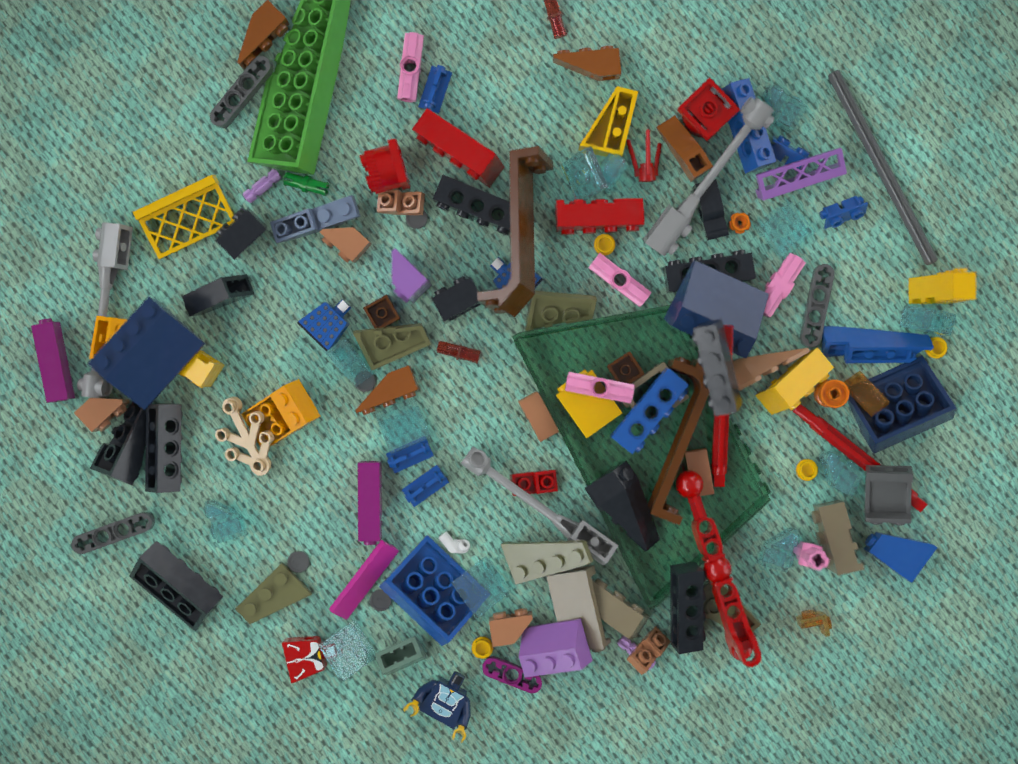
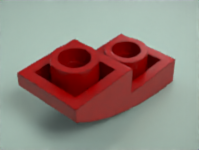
M555 469L510 474V481L528 494L558 491Z

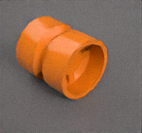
M826 379L821 384L818 383L815 386L813 395L819 405L838 408L848 401L849 389L840 380Z

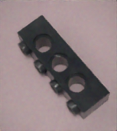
M442 175L433 197V201L437 203L436 207L448 211L449 208L457 211L456 215L468 219L469 216L477 219V224L488 227L490 224L497 227V232L509 235V201ZM454 194H462L464 196L463 201L459 204L453 203L452 196ZM473 203H483V210L480 212L473 211ZM493 211H503L504 217L501 220L493 219Z
M745 250L733 251L732 256L724 257L723 253L710 255L711 259L702 260V256L689 258L688 263H681V260L667 262L668 266L663 267L666 292L673 293L678 291L684 280L682 271L683 269H689L693 260L709 265L742 282L756 279L752 252L745 253ZM727 262L734 264L735 271L733 273L726 271L725 264Z
M150 404L146 409L145 492H180L182 482V404Z
M695 561L670 565L671 645L678 654L702 651L703 641L706 640L703 629L706 620L704 602L706 601L704 582L706 581V574L704 569Z

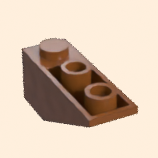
M266 0L251 16L237 63L243 69L248 67L262 51H268L273 45L272 41L277 36H283L290 25L286 17L269 0Z
M603 46L600 50L581 48L579 52L560 50L557 51V54H553V63L596 81L616 80L621 77L619 48Z
M675 115L656 127L690 182L702 176L713 167L702 147Z
M408 365L388 373L355 410L356 413L362 412L363 415L376 411L374 407L383 404V407L395 404L396 398L403 396L404 400L416 396L415 391L419 390L411 366Z

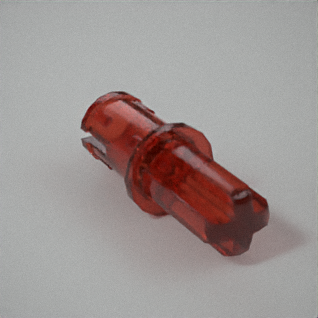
M544 0L548 14L546 19L550 21L554 39L567 36L562 19L563 13L560 12L557 0Z
M443 341L438 342L437 353L456 357V360L462 359L478 363L481 350L462 346L461 343L460 345H455Z

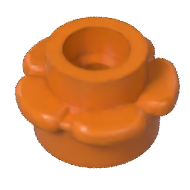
M735 213L731 216L729 226L731 230H735V233L742 234L750 228L751 222L747 214Z

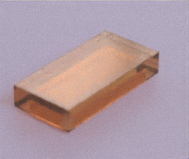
M858 371L844 381L849 389V394L871 417L889 405V400L861 371Z

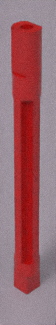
M723 325L732 359L734 326ZM714 413L711 468L714 487H725L729 414L715 416Z
M802 404L792 410L808 423L812 430L864 471H866V465H881L819 415L816 416ZM911 489V506L921 513L928 504L918 497L917 492Z

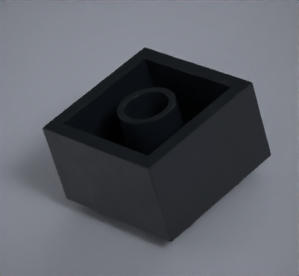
M249 207L246 210L243 208L238 210L232 216L234 221L230 225L225 223L216 232L218 237L215 241L234 260L267 229V225Z
M462 276L453 282L454 286L449 289L442 287L434 292L435 296L431 299L445 323L482 304L478 301V290L471 277L466 279L465 276Z

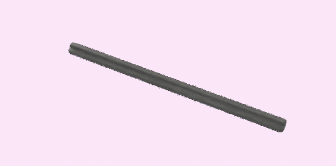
M835 70L828 75V78L924 263L926 265L935 263L938 258L840 70Z

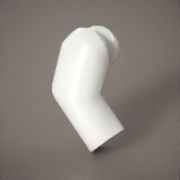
M447 531L438 537L450 553L463 554L470 549L468 540L453 539Z

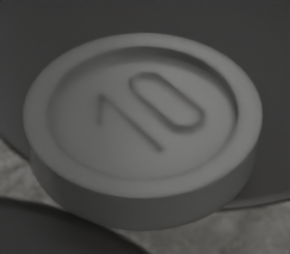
M424 210L423 215H406V222L411 228L420 229L427 223L428 218Z
M367 370L358 372L354 378L355 387L362 392L372 390L376 383L373 373Z
M302 551L293 552L288 557V567L295 573L305 571L309 566L308 555Z
M378 589L371 594L370 605L376 611H384L389 608L392 599L382 589Z

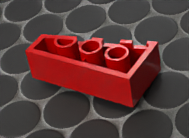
M428 108L412 128L417 135L415 138L424 146L429 144L433 147L432 150L440 157L446 156L455 167L464 169L470 177L476 181L479 180L489 188L505 168L496 153Z
M643 198L613 199V202L608 203L607 199H595L591 201V204H586V201H583V199L573 200L569 204H564V200H556V232H561V235H574V231L583 230V234H594L596 230L604 229L605 233L618 232L617 228H626L627 232L639 231V227L645 225Z

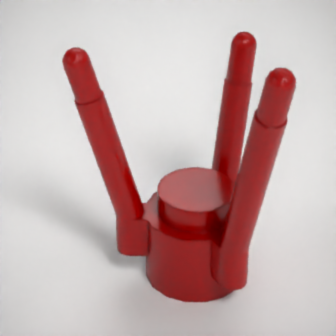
M646 129V163L640 164V168L638 167L631 141L629 139L626 140L634 168V177H639V182L656 181L662 144L658 143L653 167V163H651L650 129Z

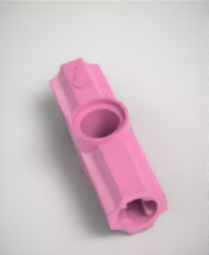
M414 32L405 33L397 95L398 100L410 103L417 100L424 35ZM408 64H415L416 69L414 71L408 72L405 70Z
M601 253L598 254L588 267L610 284L613 289L619 291L638 307H641L652 293L632 278L627 271L619 268ZM619 274L625 277V284L623 286L616 285L614 281L616 275Z
M789 253L778 271L774 272L771 276V282H767L764 292L769 295L764 316L771 318L782 299L784 300L793 289L795 284L793 282L806 264L799 256Z
M568 372L565 391L631 404L634 385ZM598 381L605 384V391L601 394H597L594 391V385Z
M803 541L794 545L793 553H795L799 560L798 564L821 571L829 563V558L826 557L822 546Z

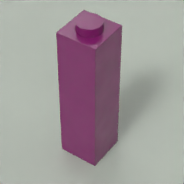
M52 318L38 320L39 324L31 325L46 403L74 399L75 394L60 322L52 321Z
M382 461L358 462V541H364V545H376L377 541L382 539Z

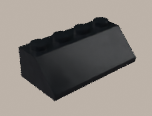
M158 541L138 558L129 575L131 579L194 631L200 627L223 598L217 588L210 586L199 573L192 571L182 559L174 556L168 547L161 545Z

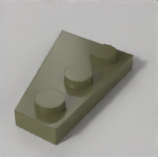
M422 323L353 331L371 371L431 345Z

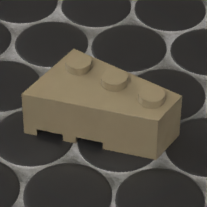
M841 500L813 505L812 519L814 524L818 525L819 530L816 533L817 542L819 545H822L826 557L829 558L827 569L837 575L864 570L863 563L858 564L854 550H858L856 542H852L850 533L852 526L845 503Z
M599 578L596 580L592 579L601 620L628 639L636 638L650 616L637 604H631L626 601V597L616 590L613 592L608 589V584Z

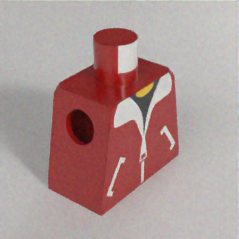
M320 636L285 638L282 642L291 683L323 671L327 666L326 658L337 656L335 644L323 646Z

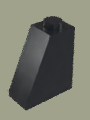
M244 274L220 277L182 296L189 317L211 312L252 296L255 293L248 275Z

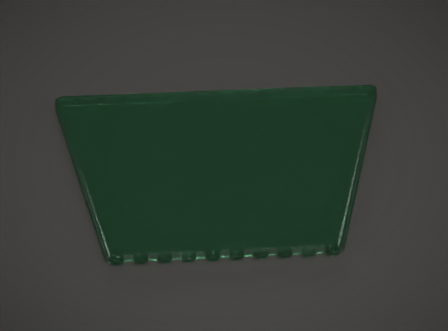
M670 305L529 330L513 335L512 339L586 486L611 467L627 460L639 479L648 504L694 390L692 380L681 373L673 371L689 384L686 388L689 398L675 407L667 418L662 417L658 422L660 425L658 430L652 436L648 434L644 439L646 442L644 447L638 453L635 451L633 454L610 437L612 432L630 412V406L625 408L622 402L614 401L622 414L590 437L585 438L560 400L556 397V394L559 393L557 388L566 383L568 372L580 373L584 369L587 372L592 370L598 378L615 381L606 366L628 351L631 352L644 373L660 362H665L667 365L669 359H675L676 357H682L690 361L698 359L700 352L697 346L694 347L690 340L693 338L692 335L671 327L664 320ZM659 372L634 389L632 399L635 403L639 401L660 375ZM666 388L662 389L659 393L660 399L667 401L670 398V391ZM709 393L686 451L706 448L711 471L714 409L711 410L709 406ZM649 406L645 410L647 418L656 413L654 406ZM730 418L725 487L713 486L714 494L701 496L706 515L715 522L722 545L771 501L768 495L771 491L766 482L762 483L759 477L761 471L755 462L752 463L749 457L751 451L746 443L742 444L739 438L742 435L736 423L732 424ZM635 423L631 427V433L639 435L642 432V425L638 426ZM685 454L665 503L679 510L678 513L683 517L679 526L652 515L660 540L648 551H644L627 536L626 530L619 524L615 525L611 521V516L605 511H600L649 610L659 606L670 595V565L695 561L701 566L705 563L702 560L704 556L698 550L691 529L694 517L688 499L681 496L676 489L678 476L682 472L688 471ZM703 521L700 523L699 529L701 532L707 530V522ZM708 543L706 547L708 553L713 552L715 548L714 543Z

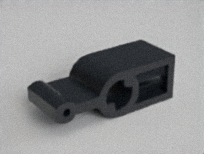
M714 179L700 198L697 206L707 241L729 235L717 179ZM700 183L695 184V185L692 187V188H693V192L697 189V187L700 185Z

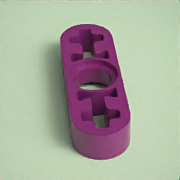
M489 656L483 661L482 670L487 677L528 693H537L542 687L541 676H533L536 678L538 685H533L532 688L524 680L523 684H519L523 673L522 667L496 656ZM495 662L496 667L502 669V665H505L502 677L499 676V670L493 669L490 672L488 671L489 667L486 665ZM509 669L518 671L519 675L515 680H510L506 677V672ZM525 677V679L532 680L533 677Z

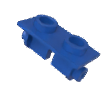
M431 66L418 106L419 108L425 110L428 108L434 113L439 114L452 76V72L445 70L444 66Z
M781 135L778 138L772 137V141L775 142L774 144L771 143L775 158L781 162L785 155L788 156L785 165L809 157L810 153L801 147L795 149L790 146L791 141Z
M854 196L841 201L843 209H840L838 203L824 207L819 212L821 219H826L824 228H836L848 220L862 218L866 214L868 202L864 203L861 196Z
M425 436L386 453L388 464L395 474L433 457L434 454Z
M436 465L403 488L402 491L405 494L406 500L415 507L448 484L449 481L438 465Z

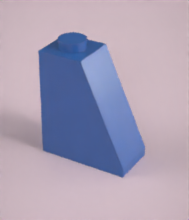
M875 532V534H870L865 540L866 546L864 550L902 578L912 583L938 547L924 541Z

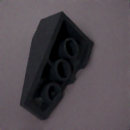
M132 402L124 413V423L118 427L115 426L111 431L114 437L108 445L103 443L99 448L90 469L129 485H133L139 476L146 443V410L135 402Z
M627 460L611 467L584 488L595 506L601 512L605 511L611 516V521L615 525L619 524L626 530L627 536L644 551H648L660 540L639 479Z

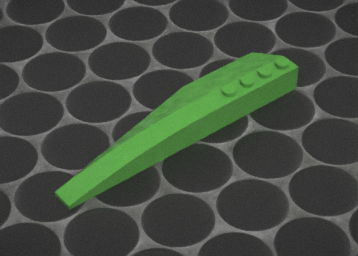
M300 0L292 19V29L288 33L286 32L283 39L286 43L282 52L277 53L274 60L277 62L275 71L272 72L265 83L247 162L295 173L314 175L342 54L351 0Z

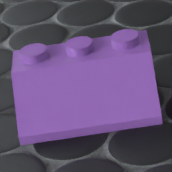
M395 248L392 250V284L396 287L393 291L406 303L409 300L415 303L427 291L431 283Z
M581 618L529 626L524 630L519 651V659L524 677L578 671L593 661Z

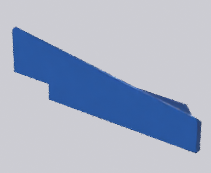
M824 326L822 333L823 355L826 358L844 355L845 363H910L917 359L916 354L923 350L931 351L934 348L930 336L925 334L840 326Z

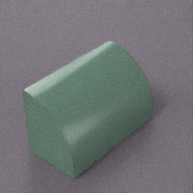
M416 636L375 653L383 675L393 674L427 659L424 649Z

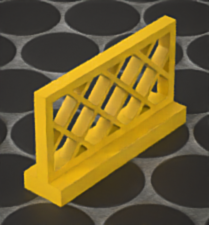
M216 175L203 178L132 212L136 220H139L158 259L164 258L216 233L224 225L215 221L219 209L228 213L231 221L227 222L228 225L234 221L232 219L234 213L218 184ZM214 189L219 195L217 205L205 201L208 192ZM203 195L202 200L197 199V197H200V196ZM195 200L201 203L197 214L185 211L189 201ZM221 201L225 208L220 207ZM204 204L216 208L212 220L200 216ZM172 209L181 212L177 224L166 220L168 212ZM184 213L196 217L192 229L181 225ZM153 218L161 221L158 233L151 231L146 222ZM199 219L211 222L208 232L196 231ZM165 223L176 226L173 238L161 234ZM180 228L191 232L189 241L182 242L176 240ZM194 233L199 234V236L193 238ZM160 237L172 241L169 250L161 253L158 247Z

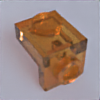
M805 610L801 612V615L796 616L797 625L802 629L820 625L821 633L826 637L830 636L829 629H832L830 617L826 616L822 611Z

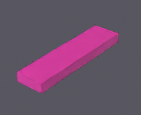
M381 540L329 610L333 614L347 620L399 550Z

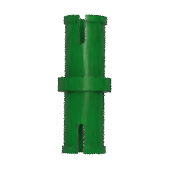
M290 172L285 173L284 178L293 180H283L285 186L299 188L305 193L310 191L327 196L329 190L325 189L329 188L328 182L311 179V176L308 175L303 177Z

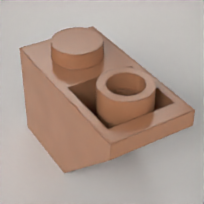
M354 227L322 229L320 231L324 236L322 241L330 248L333 246L340 250L338 255L347 263L350 260L356 263L372 245Z
M89 398L74 414L91 432L99 430L103 432L112 424L110 420L113 417H119L127 410L126 405L130 401L119 398Z
M522 608L514 610V614L506 615V612L493 613V617H489L493 647L515 644L533 620L532 611Z

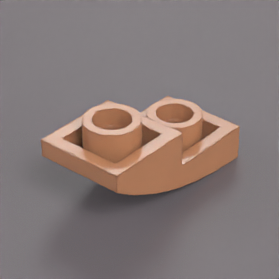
M399 190L379 193L376 212L393 215H423L425 194L423 192H400Z
M537 391L518 401L540 442L559 432Z
M701 448L686 451L685 457L688 471L697 472L703 479V490L700 496L714 494L707 449Z
M655 626L631 652L627 660L643 675L648 671L656 658L663 654L671 641Z

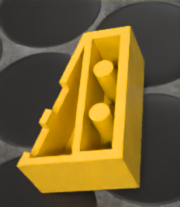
M617 86L579 145L578 150L620 161L623 156L638 91Z
M955 268L939 272L937 275L909 278V304H952L976 300V272H968V268Z
M817 347L799 358L786 369L787 371L782 376L770 382L772 384L770 387L759 391L755 396L771 415L786 409L793 410L801 404L800 399L803 396L807 397L815 391L814 386L817 383L821 384L829 378L830 375L828 373L834 367Z
M200 350L180 371L179 375L187 377L200 388L211 387L223 369L224 364Z

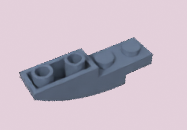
M350 195L313 209L308 208L270 222L276 243H281L320 232L322 229L343 225L344 222L361 216L355 197Z

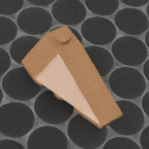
M809 348L735 360L732 358L739 391L761 380L762 374L765 376L779 369L780 365H787L809 353Z

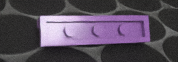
M836 148L756 174L759 186L758 189H755L757 197L761 200H767L847 174L842 148ZM837 155L838 163L825 166L830 156ZM814 162L819 165L817 170L808 173L804 172L808 163ZM789 169H794L798 172L795 177L783 179ZM768 176L777 178L774 184L764 185L763 178Z

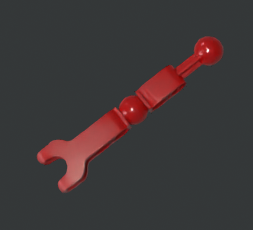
M684 471L676 480V489L681 496L688 499L694 517L691 529L698 550L704 556L702 557V560L705 561L704 572L712 585V593L725 630V640L729 652L733 658L741 661L745 666L755 667L761 662V651L757 639L749 626L735 584L732 583L733 577L730 576L731 564L725 557V553H723V545L716 524L706 515L700 496L703 490V479L695 471ZM706 521L708 525L707 530L701 532L699 529L700 523ZM713 542L715 548L713 552L708 553L706 547L708 543ZM727 584L728 592L725 595H721V587ZM734 606L735 613L732 616H728V608ZM753 650L754 658L751 661H747L746 659L750 657Z

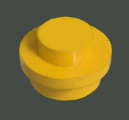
M601 234L594 241L595 251L604 256L611 254L616 246L614 238L609 234Z
M940 337L930 338L934 348L931 351L925 350L926 354L934 359L943 357L947 352L945 340Z
M803 459L796 466V474L802 480H813L818 474V466L810 459Z
M483 636L476 638L472 643V653L480 659L489 657L493 651L491 640Z

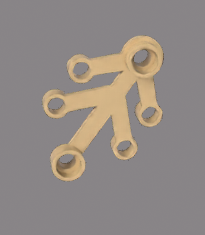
M235 396L225 399L222 409L225 413L231 415L240 436L223 427L216 431V439L220 442L227 440L244 447L250 454H244L237 447H231L225 451L226 459L229 461L238 460L250 465L252 472L256 475L263 476L267 474L271 468V460L267 455L270 444L274 440V434L269 430L260 433V450L258 451L256 447L260 426L264 421V414L261 411H255L249 415L251 427L250 431H248L239 413L242 409L241 400ZM255 415L258 416L259 421L255 419ZM265 435L268 436V438H269L268 441L265 439V437H264ZM231 451L234 452V455H235L234 457L231 456V454H230Z

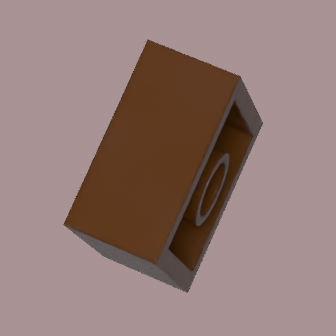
M387 294L363 307L374 328L387 327L401 319Z
M630 351L606 366L615 381L630 384L644 375V372Z

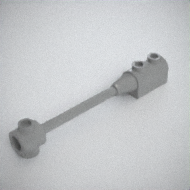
M750 97L744 103L740 110L744 114L742 116L744 126L694 193H691L676 209L669 204L643 238L647 245L661 255L665 256L667 253L672 255L679 246L676 241L680 235L686 237L690 233L692 226L689 223L700 202V198L752 129L760 130L762 126L767 129L774 121L775 117L771 115L774 110L760 99Z
M102 223L101 228H97L95 231V237L100 241L99 249H95L92 255L93 260L97 262L101 289L98 316L107 317L110 290L112 289L118 269L128 270L133 227L116 223ZM93 368L85 373L84 377L80 378L77 382V388L79 391H82L81 396L104 398V396H109L112 391V385Z
M473 446L461 462V465L477 476L487 474L550 519L568 541L586 540L592 558L601 565L607 564L616 551L618 545L583 520L577 523L560 514H556L491 467V458L486 456L482 450H478Z

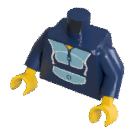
M454 671L449 681L440 677L438 680L432 679L423 684L412 697V702L404 706V712L411 706L414 712L410 717L415 716L420 710L452 729L457 727L458 729L452 734V740H454L456 733H460L462 735V743L466 738L464 730L467 729L471 716L470 700L466 696L467 691L461 688L465 676Z

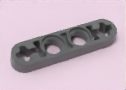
M258 56L248 65L212 109L210 120L214 125L219 128H226L234 121L271 76L274 67L269 59L264 56ZM259 64H265L266 70H260ZM252 72L257 74L260 78L257 79L254 75H252ZM251 78L254 81V85L251 89L247 90L243 85L246 79ZM234 95H238L240 98L237 106L230 105V99ZM225 105L232 110L231 113L224 108ZM219 113L225 118L224 121L219 120L217 117Z
M828 264L817 266L812 274L800 332V342L805 347L817 346L822 338L834 280V269ZM825 268V272L829 273V276L824 278L823 284H827V287L823 285L816 286V282L820 283L822 279L818 272ZM820 289L824 292L825 297L822 301L814 299L813 294L815 290ZM813 310L818 311L820 314V320L816 323L809 319V314ZM807 324L818 326V330L813 329L812 336L816 337V339L811 341L810 344L808 339L805 338L811 332V328H807Z
M141 512L77 535L72 540L71 546L77 554H85L149 531L153 528L155 520L152 514ZM141 516L143 519H148L149 523L146 524V528L144 525H140L134 529L133 523L141 521ZM121 523L129 527L127 535L119 533L118 527ZM103 530L108 533L109 538L107 542H101L98 539L100 531ZM92 538L93 543L85 545V550L83 547L78 546L81 539L86 541Z

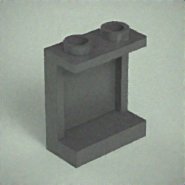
M866 465L864 509L866 522L875 525L882 523L905 525L906 523H911L912 466Z

